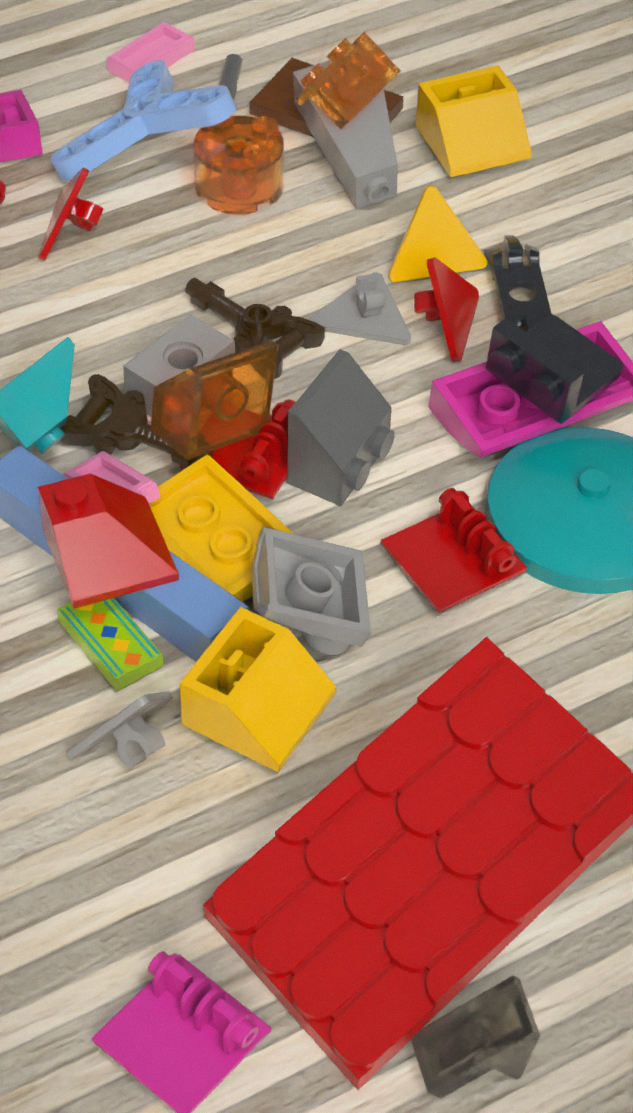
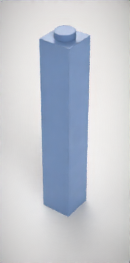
M19 445L0 458V518L53 556L43 532L38 487L66 480L67 478ZM170 552L179 572L178 581L119 596L114 599L123 609L197 662L240 607L248 610V606Z

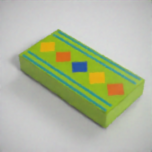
M114 598L73 609L70 602L57 609L58 622L117 692L163 667V654Z

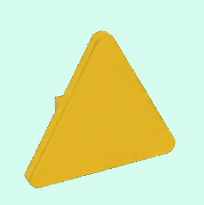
M429 185L423 191L388 272V278L392 282L396 283L430 277L427 260L434 257L456 273L483 269L487 265V259L435 186Z

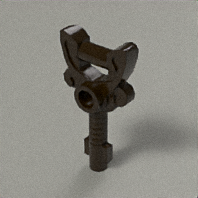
M192 278L185 287L186 294L191 296V303L204 311L210 308L235 324V353L243 357L252 355L256 365L271 379L281 377L283 360L299 347L305 349L317 348L322 345L325 339V328L302 317L292 316V311L289 307L276 306L275 309L271 310L263 304H252L247 308H243L224 296V289L211 281L205 284L197 278ZM281 337L272 345L267 344L270 340Z
M99 374L89 377L88 385L91 397L76 417L72 415L67 416L66 424L60 428L65 436L59 442L81 447L92 446L96 454L105 451L112 455L115 448L131 450L143 443L171 454L173 462L185 467L190 466L207 454L213 458L214 454L213 449L205 446L204 439L189 433H186L184 437H180L147 424L148 418L143 394L135 390L128 391L123 395L114 383ZM107 407L112 409L109 417L95 425Z

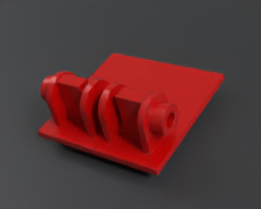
M289 399L279 402L274 406L272 415L223 400L199 438L204 439L206 447L213 449V459L247 491L274 499L288 476V411L296 402ZM180 465L181 469L187 468L183 465Z
M449 488L440 495V513L380 541V544L438 613L527 571V567L514 553L512 544L507 541L504 542L496 533L495 525L491 521H487V517L482 511H477L469 503V496L464 491H456L454 488Z

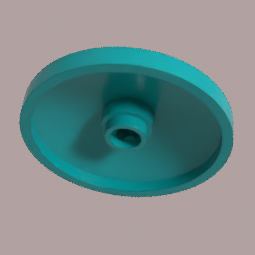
M574 427L557 429L519 443L497 464L488 487L486 503L487 521H491L495 525L496 533L504 542L507 541L512 544L514 553L527 567L525 573L546 584L574 592L608 594L633 590V437L599 428Z

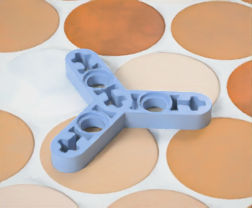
M165 61L150 62L137 69L130 77L125 107L62 146L53 153L50 161L61 181L66 182L70 181L82 167L90 172L149 134L203 128L219 124L230 118L236 111V105L228 88L224 85L173 92L174 80Z

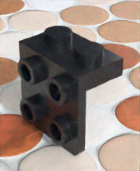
M548 315L527 331H524L508 318L503 319L494 326L485 369L558 423L562 424L621 376L623 365L618 359L555 315Z

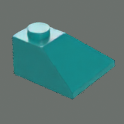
M69 337L65 338L0 389V430L16 446L21 445L29 452L37 448L43 454L65 436L60 428L67 421L75 344Z

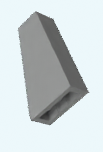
M374 47L294 71V104L306 121L307 127L355 208L359 209L397 196L398 164L377 52Z

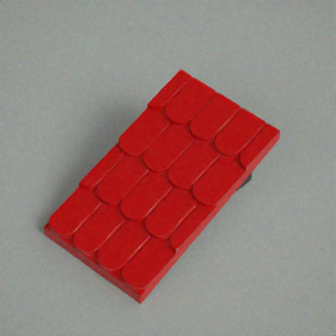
M487 636L417 697L416 704L359 753L357 760L279 827L275 831V837L222 882L214 891L213 896L203 904L206 919L357 1090L366 1084L633 825V773L631 769L597 737L590 734L588 729L551 695L548 696L545 693L546 691L512 659L507 658L504 655L505 653Z

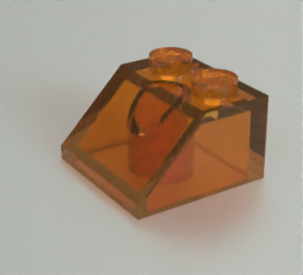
M271 340L189 368L155 386L151 430L186 460L258 434L262 425L269 422L278 345Z

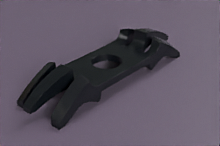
M504 235L508 266L502 265V250L498 246L484 249V254L490 262L492 280H495L503 319L508 318L517 326L523 327L524 331H527L544 317L552 315L540 268V252L536 247L525 244V255L529 265H524L521 243L514 235ZM515 288H527L533 291L536 296L529 301H519L512 298L509 292Z

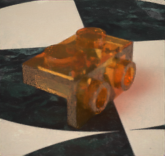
M363 32L352 44L346 38L343 39L327 55V58L332 62L328 67L324 69L318 63L300 81L305 89L295 101L302 106L311 97L329 118L342 129L401 70Z

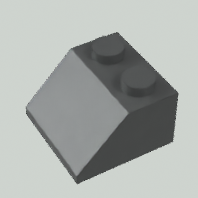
M339 349L288 411V484L338 506H342L353 490L359 491L364 486L371 466L378 457L383 459L387 456L395 437V432L390 429L392 407L349 352Z

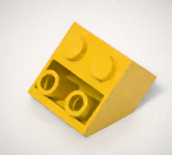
M499 65L418 83L416 127L450 178L531 158V147L517 89Z
M240 607L179 683L182 725L279 773L334 698L337 687L289 629Z

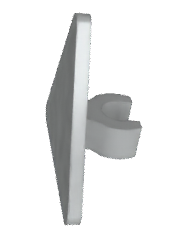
M378 272L357 276L356 285L308 319L323 326L325 332L400 345H408L411 342V334L382 274Z
M170 691L146 694L138 698L66 752L67 756L72 760L114 735L118 741L117 752L122 763L129 769L147 759L146 755L148 756L165 746V741L160 731L156 727L146 724L143 717L171 701L173 696Z

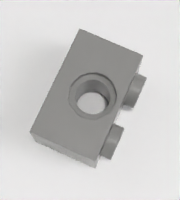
M189 315L123 365L125 393L135 390L141 392L145 400L147 415L170 429L183 417L194 413L199 405L216 391L228 386L235 377V341L193 315Z

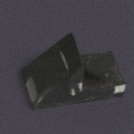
M512 975L423 1027L411 1039L427 1092L442 1099L493 1069L516 1080L521 1078L540 1038V1033L520 978Z

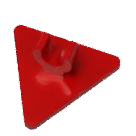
M82 167L61 190L38 258L42 260L47 258L66 219L70 220L77 227L89 232L92 230L93 225L96 226L98 224L103 208L93 202L77 198L88 176V169Z
M436 257L427 260V268L433 290L420 291L414 294L415 313L425 312L427 321L441 320L451 360L453 362L461 361L477 308L479 292L475 286Z

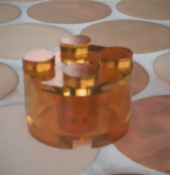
M232 115L219 124L201 128L194 138L195 190L199 198L202 194L207 199L208 206L212 209L235 215L258 212V205L269 200L270 206L277 202L284 189V140L278 130V122L267 116L256 118Z

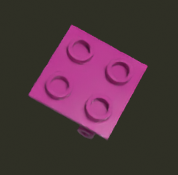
M162 951L152 959L148 966V972L153 975V979L106 1023L91 1040L176 1113H192L272 1031V1028L183 956L177 953L169 956L166 952Z

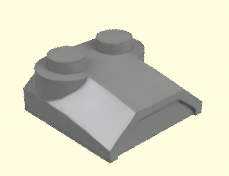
M262 527L258 534L252 563L254 610L267 619L301 631L307 643L321 653L340 655L345 653L351 645L362 647L371 634L363 552L337 544Z

